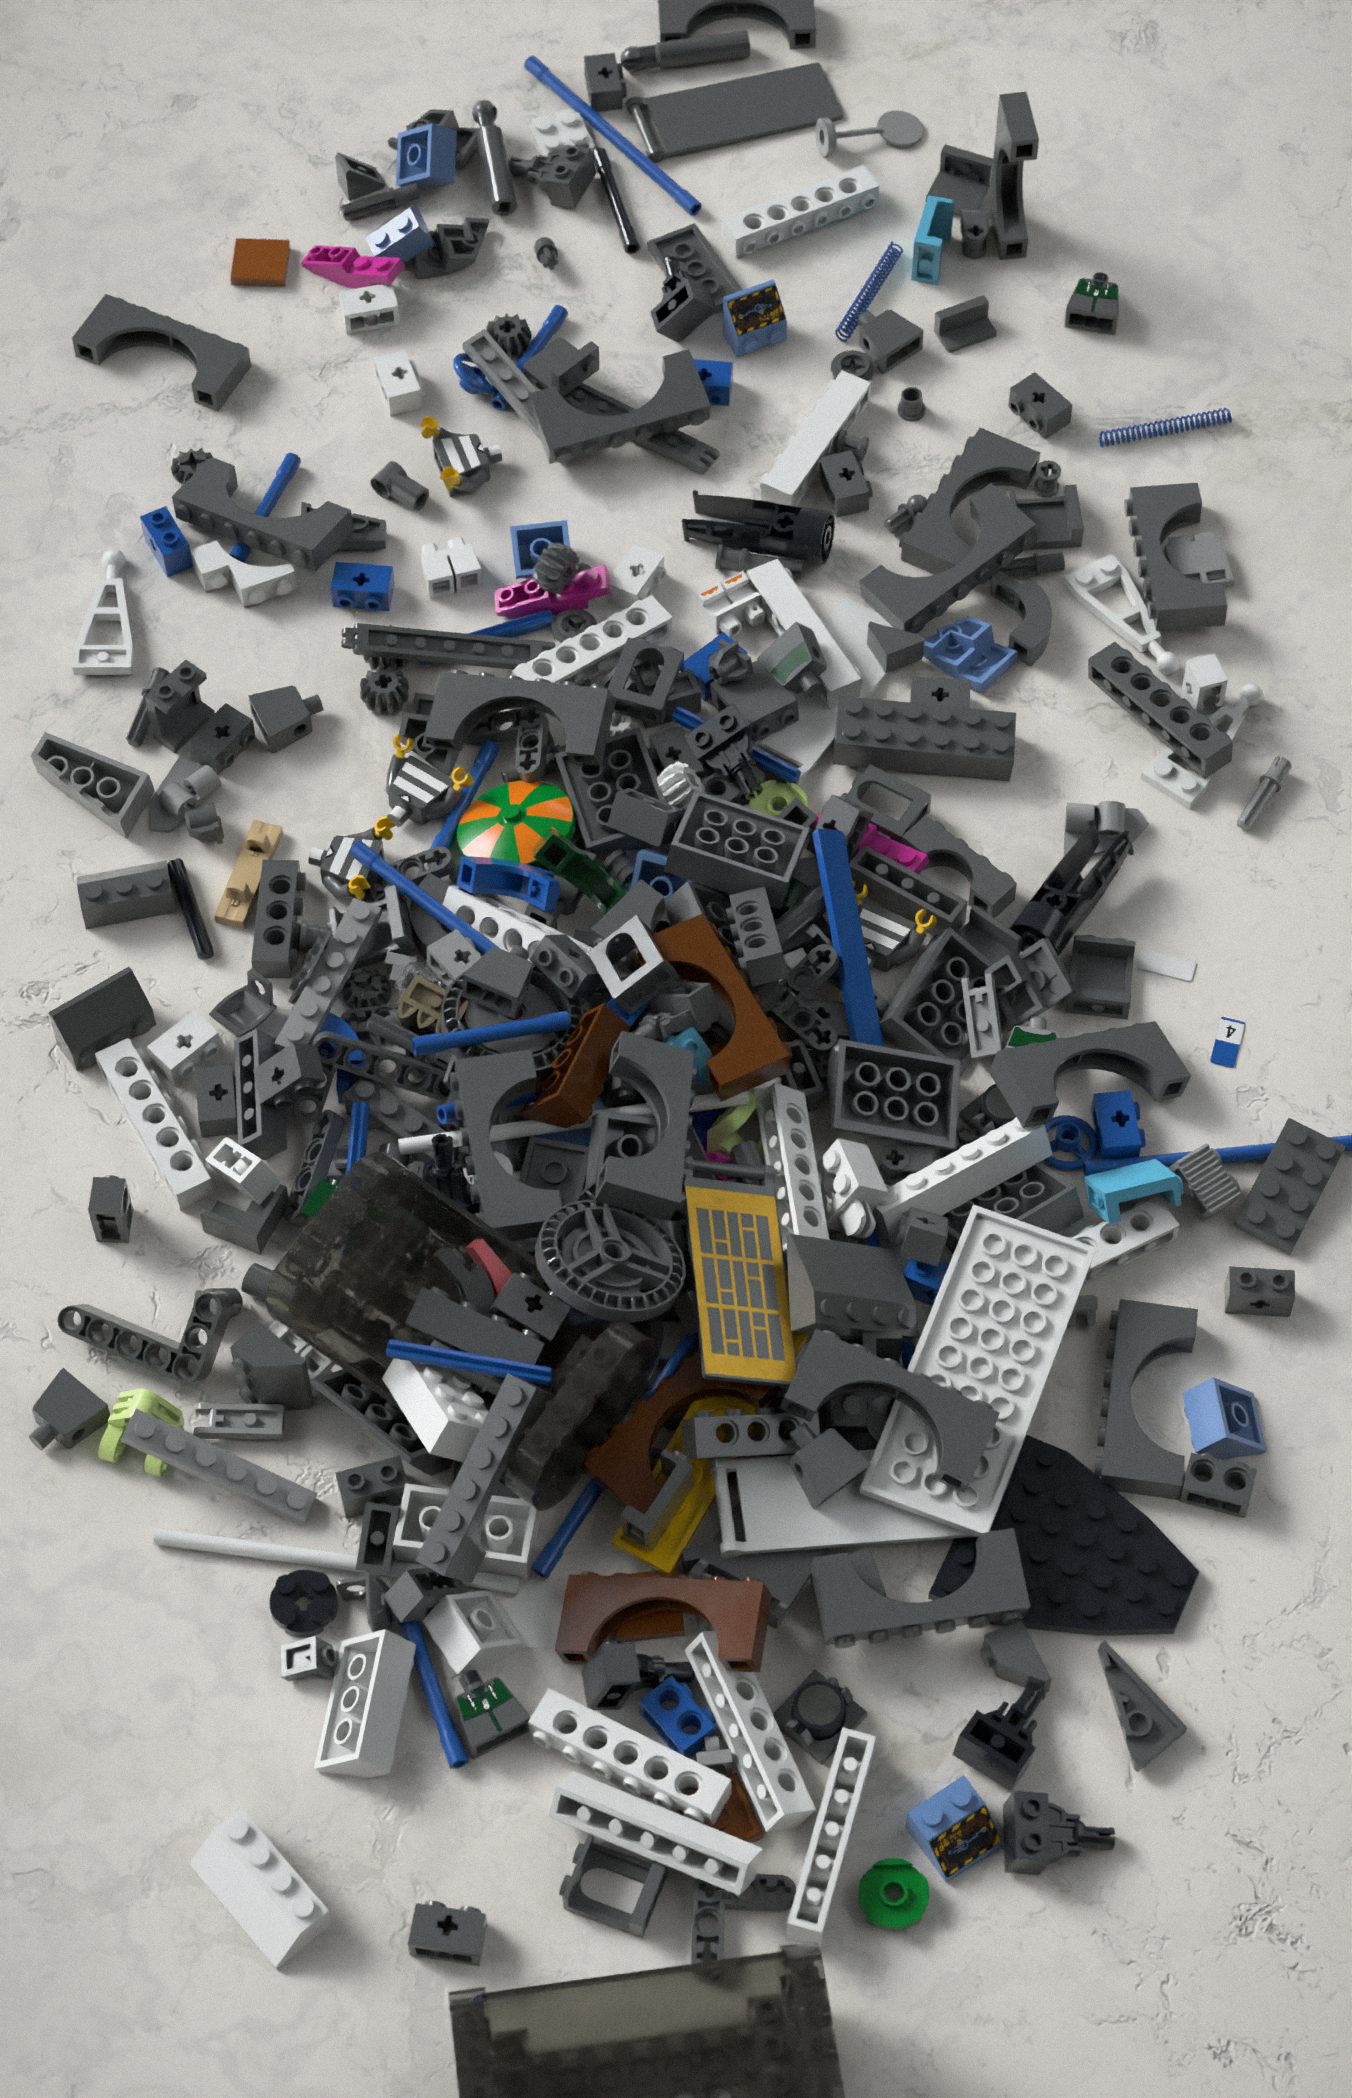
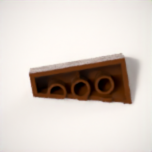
M605 1003L585 1012L565 1043L568 1049L564 1050L551 1064L550 1068L554 1071L553 1074L544 1083L540 1082L538 1084L536 1093H534L538 1097L533 1104L525 1105L520 1115L530 1120L562 1128L586 1122L593 1113L592 1106L595 1100L604 1090L603 1083L609 1075L611 1050L621 1032H629L631 1026Z

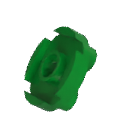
M899 1858L882 1859L873 1864L872 1868L866 1874L864 1873L860 1880L858 1889L860 1909L866 1916L867 1922L873 1927H879L887 1931L908 1929L920 1923L929 1902L928 1882L922 1872L920 1874L917 1869L912 1867L910 1862ZM890 1887H897V1892L902 1891L904 1897L899 1898L898 1902H890V1899H886L884 1894L889 1893Z

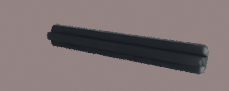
M180 858L170 860L167 864L197 956L200 960L212 958L214 956L213 947L184 862Z

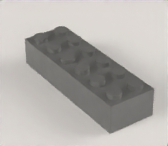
M839 696L833 764L866 768L871 764L879 769L1010 781L1015 753L1016 713Z

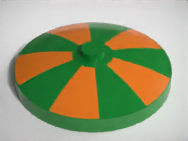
M523 780L509 782L485 792L469 805L459 821L457 841L463 856L496 858L541 868L544 865L533 857L532 849L551 827H554L571 841L576 828V816L570 799L558 787L543 781L527 783Z

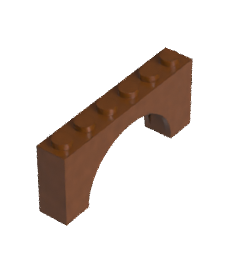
M702 913L651 935L663 957L674 967L679 978L698 983H710L712 990L722 998L733 1015L736 1026L731 1040L719 1054L707 1060V1079L720 1101H725L788 1073L790 1058H792L791 1049L785 1040L781 1041L778 1037L777 1027L770 1016H765L759 996L756 993L752 994L749 990L748 980L741 969H736L730 949L727 946L723 947L720 943L716 926L713 923L709 924ZM635 943L636 960L640 967H642L647 962Z
M700 1350L695 1355L690 1353L682 1360L679 1365L680 1370L673 1377H665L657 1385L656 1393L648 1401L643 1399L636 1405L632 1411L633 1416L625 1424L623 1422L618 1423L609 1433V1439L601 1447L597 1445L590 1450L585 1457V1472L623 1509L629 1505L646 1514L661 1491L650 1470L652 1447L661 1428L676 1412L693 1402L711 1397L735 1398L752 1405L756 1409L763 1408L783 1387L704 1379L702 1376Z
M584 1571L581 1575L569 1574L555 1651L565 1664L587 1665L600 1645L607 1642L620 1627L629 1621L657 1611H680L697 1616L714 1628L718 1640V1659L727 1671L760 1673L772 1594L764 1582L751 1577L743 1578L742 1581H734L720 1576H713L708 1580L696 1579L689 1575H679L677 1578H664L658 1574L632 1577L629 1574L620 1572L614 1573L613 1576H603L590 1571Z

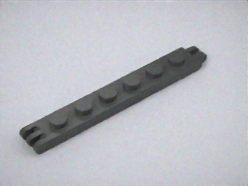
M536 382V386L540 390L546 389L541 384ZM583 383L563 396L565 401L574 408L597 416H616L636 410ZM679 430L672 433L663 432L652 435V437L643 441L634 440L702 475L708 471V467H711L714 460H717L720 456V452L716 448Z
M362 623L354 624V628H343L342 637L344 638L341 640V646L346 649H353V653L356 655L512 670L522 663L533 660L542 652L555 648V643L548 641Z

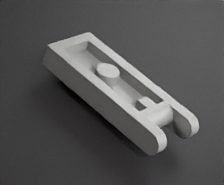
M993 973L985 974L986 986L971 989L969 977L962 978L961 980L971 1058L973 1060L995 1057L997 1051L1004 1049Z
M198 1403L196 1405L195 1412L197 1414L208 1415L207 1427L194 1428L193 1435L200 1439L283 1440L284 1404Z

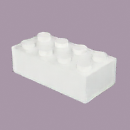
M393 1358L382 1380L429 1454L464 1463L488 1414V1410L483 1404V1399L477 1395L469 1380L445 1367Z
M405 1484L393 1542L395 1560L418 1563L415 1560L450 1489ZM492 1495L481 1530V1545L487 1553L478 1572L515 1576L521 1579L529 1578L539 1524L538 1501Z

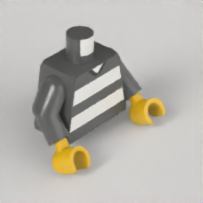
M425 416L420 423V427L423 428L421 431L423 438L429 439L433 436V454L441 474L439 478L443 480L450 497L464 491L469 493L477 491L485 482L490 480L489 464L502 461V453L498 444L483 448L478 435L452 433L439 427L437 420L431 416Z
M397 734L393 739V746L397 749V753L392 755L387 771L385 791L388 794L389 806L392 808L387 817L395 823V826L401 827L408 818L419 825H426L431 820L449 815L463 794L462 788L470 787L473 784V776L467 773L461 781V777L465 773V769L462 767L455 768L452 772V778L411 755L406 758L405 754L412 751L414 742L411 738H408L406 746L401 748L400 743L403 737L401 734Z
M383 816L375 822L373 828L365 832L347 836H335L328 851L316 847L311 849L308 863L321 867L322 884L337 900L355 898L366 902L371 891L369 878L374 871L369 870L350 856V848L356 841L361 840L384 860L383 841L381 840L383 838L385 840L392 839L393 832L390 828H394L395 823L387 816Z
M864 884L863 892L855 896L869 970L874 967L880 971L887 972L894 965L898 966L917 955L926 938L925 931L934 928L937 920L932 915L929 922L923 924L922 919L926 915V910L924 909L916 913L915 923L867 901H864L863 905H861L860 900L866 897L868 893V887Z

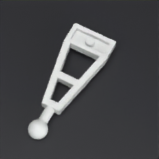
M111 549L104 554L102 559L103 565L107 569L106 579H99L74 646L72 664L74 675H132L134 648L123 579L118 578V572L125 565V556L121 551ZM106 593H117L118 607H102ZM96 621H121L124 645H88Z
M1112 553L1064 576L1063 584L1080 604L1140 652L1149 650L1157 659L1156 666L1160 673L1171 675L1178 670L1180 665L1179 658L1172 652H1166L1160 646L1161 633L1155 630L1153 619L1148 618L1147 607L1130 575ZM1120 583L1132 607L1115 615L1094 598L1093 595ZM1139 619L1147 635L1141 636L1128 624Z
M1250 683L1243 686L1239 694L1240 699L1232 708L1224 705L1208 717L1215 727L1223 721L1231 724L1226 734L1229 735L1232 741L1235 740L1244 723V716L1242 715L1248 707L1257 706L1262 701L1263 691L1256 684ZM1167 747L1144 769L1141 779L1190 810L1206 792L1216 772L1206 779L1203 777L1201 779L1171 761L1177 754Z

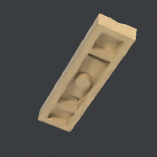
M253 820L215 912V922L242 929L245 928L259 894L263 859H273L283 835L282 826Z

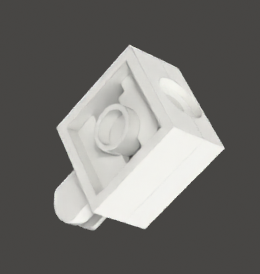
M837 1138L816 1163L827 1229L845 1232L848 1236L864 1239L872 1234L876 1225L871 1211L884 1198L888 1190L868 1146Z

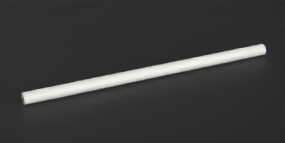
M745 1091L722 1102L716 1093L695 1096L689 1113L749 1104L748 1092ZM643 1103L595 1110L586 1122L582 1124L577 1123L568 1128L534 1120L492 1125L489 1138L490 1142L589 1128L592 1124V1116L601 1111L655 1118V1115L650 1105ZM460 1130L398 1139L400 1155L432 1151V1138L438 1134H446L447 1137L451 1136L453 1138V1147L462 1146Z
M156 1528L154 1533V1544L360 1573L368 1572L356 1570L358 1555L164 1528ZM394 1560L390 1574L371 1573L400 1578L406 1570L428 1567L420 1563ZM477 1572L472 1583L461 1581L465 1587L518 1594L520 1587V1577Z

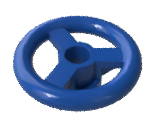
M466 353L458 354L454 358V370L460 378V386L466 392L476 395L478 392L495 394L498 391L494 385H490L485 378L486 376L478 367H471L463 363V361L474 363Z
M1061 1115L1053 1117L1050 1123L1044 1124L1047 1133L1052 1128L1058 1126L1055 1140L1049 1142L1052 1152L1059 1150L1071 1152L1078 1158L1075 1161H1062L1050 1156L1043 1160L1045 1163L1059 1170L1073 1171L1083 1168V1161L1095 1158L1099 1146L1098 1137L1089 1123L1075 1116ZM1081 1130L1088 1137V1151L1079 1145Z

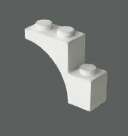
M218 541L190 549L193 568L204 591L218 589L232 583L244 608L280 595H286L298 589L295 570L291 563L275 567L249 565L230 556L223 550Z

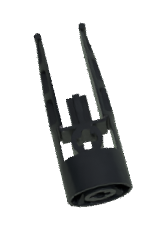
M697 490L692 492L696 513L736 523L700 519L681 520L685 542L692 538L714 545L724 544V547L742 550L743 548H748L751 553L779 556L818 564H825L828 560L835 529L834 513L830 511L795 507L756 499L698 495Z
M1090 820L1088 822L1090 828L1060 860L1009 928L1022 937L1021 952L1024 951L1023 948L1029 945L1031 947L1042 938H1048L1057 955H1060L1103 896L1127 855L1134 854L1129 831H1124L1083 879L1080 873L1100 843L1094 821Z

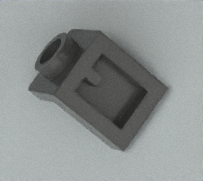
M317 1636L281 1645V1678L289 1682L319 1674L326 1679L334 1677L336 1654L333 1646Z

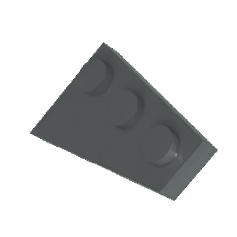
M302 502L301 515L315 510L311 507V504ZM353 513L354 532L337 550L386 549V520Z

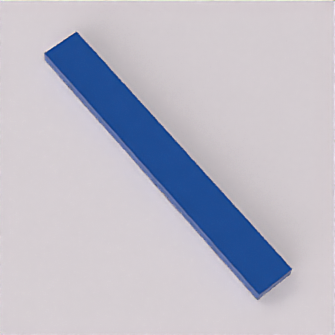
M818 828L812 835L833 947L839 958L838 974L850 1039L854 1042L884 1047L843 831Z

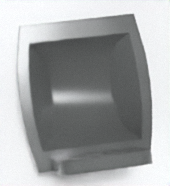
M252 968L247 971L248 984L225 997L209 1013V1016L238 1038L257 1028L277 1008L273 1004L272 983ZM255 980L263 986L265 993H260Z
M366 1572L364 1576L336 1581V1588L344 1601L366 1598L367 1620L372 1632L384 1629L392 1632V1623L395 1622V1616L384 1598L385 1593L390 1587L383 1580L371 1572ZM354 1585L365 1587L360 1591L347 1590L348 1587Z

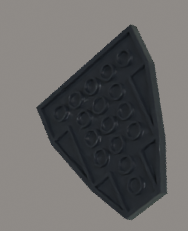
M1026 1435L990 1532L1014 1528L1031 1606L1027 1614L1022 1616L1026 1629L1093 1636L1174 1634L1198 1578L1199 1570L1148 1516L1111 1486L1101 1484L1100 1477L1094 1476V1473L1068 1451ZM978 1537L954 1538L930 1589L928 1599L934 1601L948 1596L968 1581L973 1574L976 1564V1541ZM1002 1620L989 1621L990 1625H1009L1002 1623Z

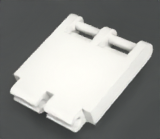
M572 109L553 113L554 119H551L549 115L531 119L532 123L529 125V134L539 155L548 156L560 153L566 145L590 148L591 153L595 150V145L579 112L573 113Z

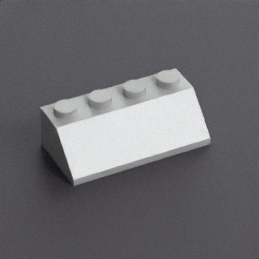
M387 1629L341 1642L316 1757L315 1770L366 1779L390 1773L394 1761L393 1754L397 1735L401 1727L400 1720L403 1706L407 1697L409 1676L414 1664L413 1657L416 1644Z
M242 1808L211 1832L189 1864L276 1970L332 1925L327 1907Z

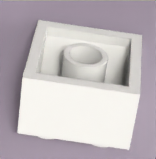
M490 1590L445 1595L423 1620V1623L430 1632L431 1638L438 1644L446 1656L449 1666L455 1670L457 1675L464 1674L470 1670L480 1672L519 1649L524 1644Z

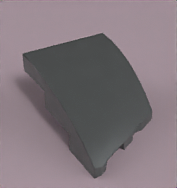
M430 109L417 121L406 126L407 130L428 124H436L456 130L455 169H464L478 149L476 134L480 128L459 127L453 110ZM391 137L387 141L389 147L397 151L398 138Z
M465 218L463 225L437 224L435 231H429L434 244L412 258L416 279L448 275L475 263L490 222L489 219Z
M415 693L411 713H403L399 734L403 737L401 743L406 746L407 739L411 738L414 742V748L412 749L414 753L443 774L450 776L460 751H456L451 747L431 745L426 739L425 735L435 695Z
M1042 938L1020 954H1008L984 971L985 974L993 973L1002 1035L1013 1030L1014 1026H1020L1028 1022L1031 1016L1042 1014L1077 992L1074 983L1048 938Z

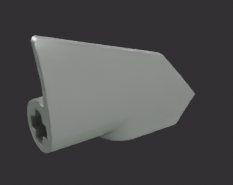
M185 751L180 754L149 801L151 832L170 833L186 821L184 815L186 811L198 808L200 801L221 787V781L211 767L204 765L202 768H199Z
M1103 801L1098 805L1067 803L1064 856L1090 828L1088 824L1090 820H1093L1100 841L1093 854L1106 852L1124 831H1129L1131 842L1133 843L1149 826V823L1139 809L1125 808V804L1122 802Z

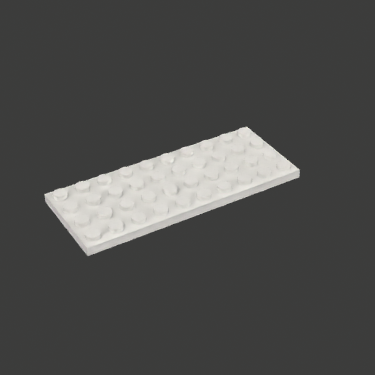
M973 1204L907 1370L912 1373H923L929 1376L932 1382L940 1386L954 1387L964 1397L973 1401H984L990 1404L993 1410L999 1412L1000 1415L972 1481L963 1493L933 1479L937 1467V1451L933 1437L923 1420L908 1406L895 1399L870 1462L871 1465L860 1487V1494L977 1537L981 1533L990 1532L1095 1256L1096 1247Z

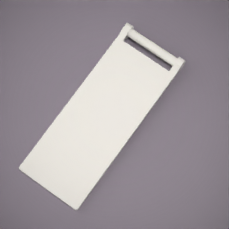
M843 597L822 623L825 627H829L832 630L838 646L846 650L850 663L854 668L857 667L862 674L863 683L861 684L859 698H869L889 672H884L867 645L869 622H874L888 627L892 626L877 612L847 597ZM804 690L799 694L790 691L797 699L799 721L755 742L800 766L797 769L801 771V775L795 783L799 787H801L809 772L835 741L838 709L837 706L829 710L818 693L813 696H807Z
M876 1449L860 1450L858 1452L870 1463ZM793 1455L735 1460L715 1458L708 1462L709 1472L714 1477L723 1541L720 1544V1551L723 1558H734L744 1554L977 1537L860 1494V1487L867 1470L814 1509L789 1465V1460ZM736 1472L746 1542L736 1541L727 1481V1473Z

